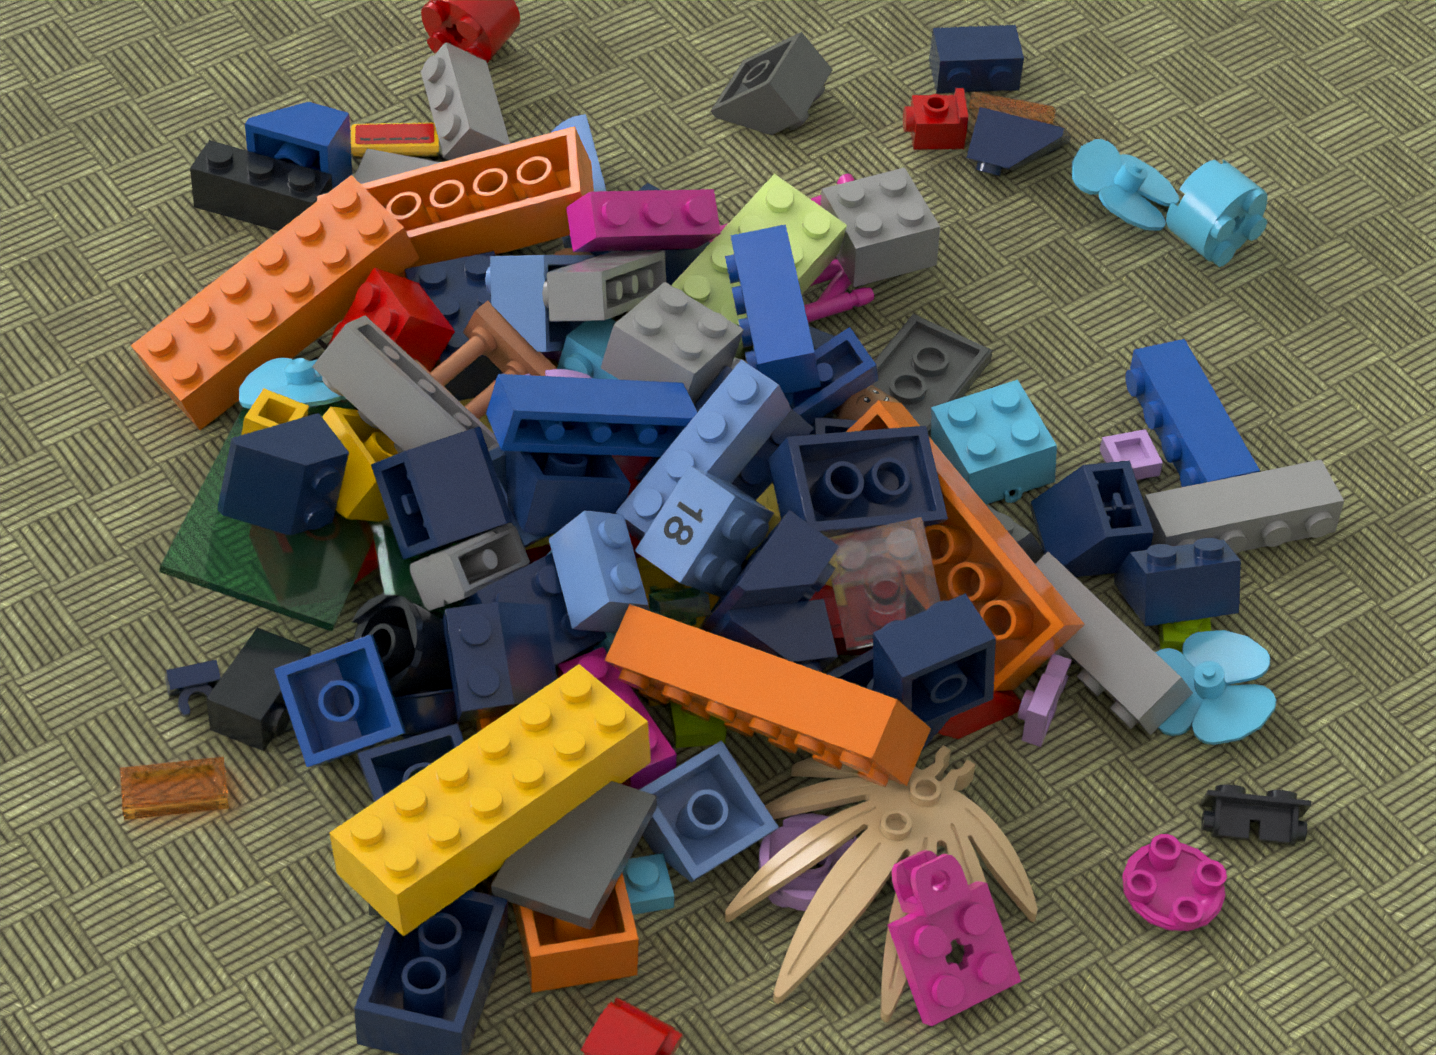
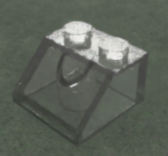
M922 517L829 537L831 541L839 546L829 563L836 568L831 575V581L847 651L873 646V632L882 629L891 621L904 620L923 612L940 601Z

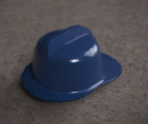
M453 689L393 695L406 731L405 734L401 735L405 739L458 724Z

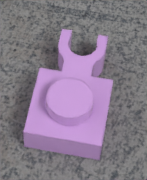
M1053 654L1035 692L1026 690L1018 712V718L1025 720L1022 741L1041 747L1055 715L1059 697L1068 681V675L1066 674L1071 665V659Z

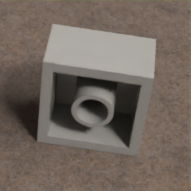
M905 167L822 189L821 207L847 225L840 252L836 257L853 287L937 265L940 225Z
M663 282L613 325L601 369L619 380L683 383L694 404L724 366L732 367L744 329L727 320L723 315L714 312L689 297L682 290Z

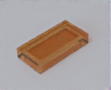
M979 92L971 93L969 109L972 112H979V108L983 107L1055 125L1057 110L1054 106Z
M224 757L120 768L124 820L229 809Z

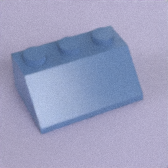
M595 255L490 256V266L486 271L485 282L487 291L491 295V305L537 352L562 351L566 336L584 321H550L549 309L545 307L542 295L543 285L547 280V272L593 258Z

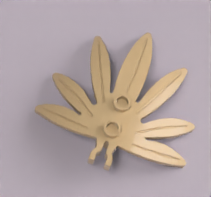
M943 745L936 753L932 765L923 770L915 766L907 786L889 780L886 787L876 785L859 777L857 770L844 764L841 770H836L815 761L811 757L792 766V777L837 779L803 787L765 805L774 820L863 800L866 802L847 808L821 821L776 853L757 871L725 910V922L728 923L832 854L862 830L866 831L856 839L837 861L808 905L784 958L774 989V1003L780 1004L842 940L892 875L893 865L922 850L932 851L937 855V847H944L946 854L954 856L960 863L969 885L976 881L986 883L980 862L974 851L975 848L984 864L1014 903L1031 922L1036 921L1038 909L1024 867L1011 843L985 811L972 800L958 792L965 789L972 782L976 764L966 760L961 768L951 769L943 779L944 770L949 766L951 750ZM896 893L889 923L910 914L902 912ZM889 928L886 935L881 981L880 1016L885 1023L891 1019L907 983V978Z

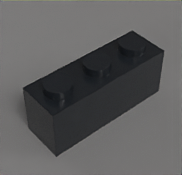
M211 140L207 142L190 167L195 208L276 231L281 230L316 203L317 196L329 193L333 189L332 174Z

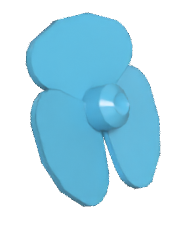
M1095 139L1081 146L1072 161V179L1080 190L1091 195L1099 194L1100 201L1110 212L1125 222L1141 229L1160 231L1165 227L1166 223L1162 213L1144 197L1170 207L1171 202L1177 204L1179 201V196L1172 184L1155 168L1134 156L1120 155L1116 147L1106 140Z
M276 358L267 361L251 372L239 387L240 405L248 409L252 407L264 388L308 405V413L314 411V408L320 405L334 403L346 398L332 392L324 382H321L323 381V376L312 367L317 360L309 361L304 358L294 360L290 358Z
M1226 630L1197 632L1185 640L1182 653L1171 648L1155 652L1182 677L1193 692L1158 727L1165 735L1180 736L1192 727L1197 739L1205 744L1217 745L1240 741L1261 729L1276 708L1275 695L1269 688L1257 684L1231 685L1258 679L1270 667V655L1267 650L1248 636Z

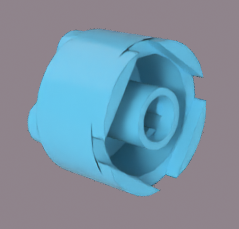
M1211 160L1200 166L1185 180L1179 189L1185 194L1178 206L1171 202L1166 216V224L1169 230L1208 261L1221 267L1232 259L1235 251L1247 239L1253 241L1265 230L1267 219L1263 217L1267 206V194L1265 190L1227 161L1223 160V164H1220L1217 160Z

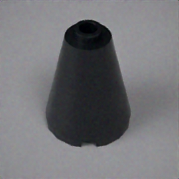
M384 593L369 599L356 612L352 622L357 623L358 626L354 638H346V643L373 635L393 695L453 689L442 619L403 596Z

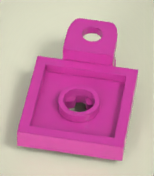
M922 850L893 865L892 882L902 912L910 914L887 924L923 1024L934 1026L1021 982L987 883L976 881L968 885L960 863L954 856L949 854L937 856L932 851ZM954 939L958 944L964 946V956L958 965L957 963L946 961V955L952 951L950 942Z

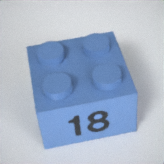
M689 465L635 551L679 583L721 597L724 591L729 590L737 579L738 574L742 570L741 565L751 549L757 547L764 540L769 529L768 522L774 513L730 482Z

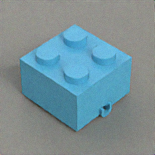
M1018 380L931 407L932 441L986 505L1005 499L1007 503H1014L1021 498L1023 492L1055 482L1057 445ZM1014 490L1015 495L1009 496V492Z

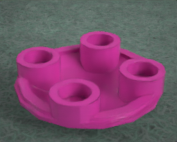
M1169 834L1157 835L1151 840L1150 844L1138 849L1128 859L1122 875L1124 894L1133 910L1149 923L1169 931H1191L1206 926L1220 913L1226 896L1224 884L1227 873L1224 866L1218 861L1208 858L1199 849L1183 844Z

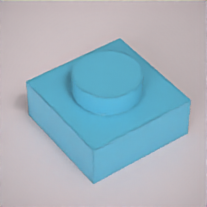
M664 854L629 859L622 873L632 914L674 908V892Z

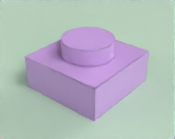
M1146 429L1102 437L1100 452L1106 463L1130 460L1136 480L1160 476L1163 462Z

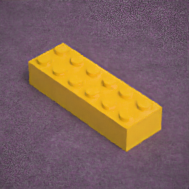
M578 664L329 832L336 872L399 933L405 936L499 870L509 856L608 783L613 781L621 784L650 764L648 721Z

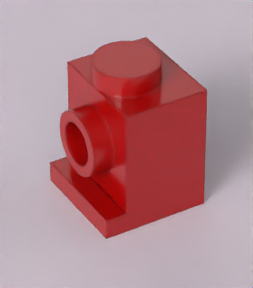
M955 88V95H912L911 106H904L903 130L904 132H911L913 150L965 148L969 116L964 88Z

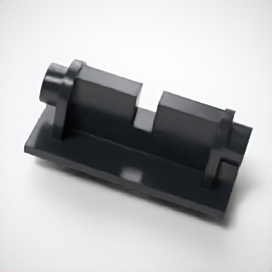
M1218 785L1215 786V791L1208 790L1201 800V807L1212 808V811H1203L1201 820V831L1211 832V837L1248 840L1250 822L1259 823L1258 842L1294 846L1296 841H1306L1307 821H1300L1298 817H1303L1310 808L1311 801L1297 799L1295 792L1270 790L1266 792V796L1246 794V788L1241 786Z

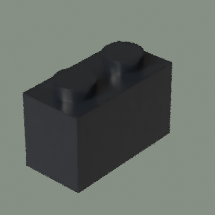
M257 627L206 699L210 730L264 751L275 735L279 736L285 731L290 721L274 669L311 656V648Z

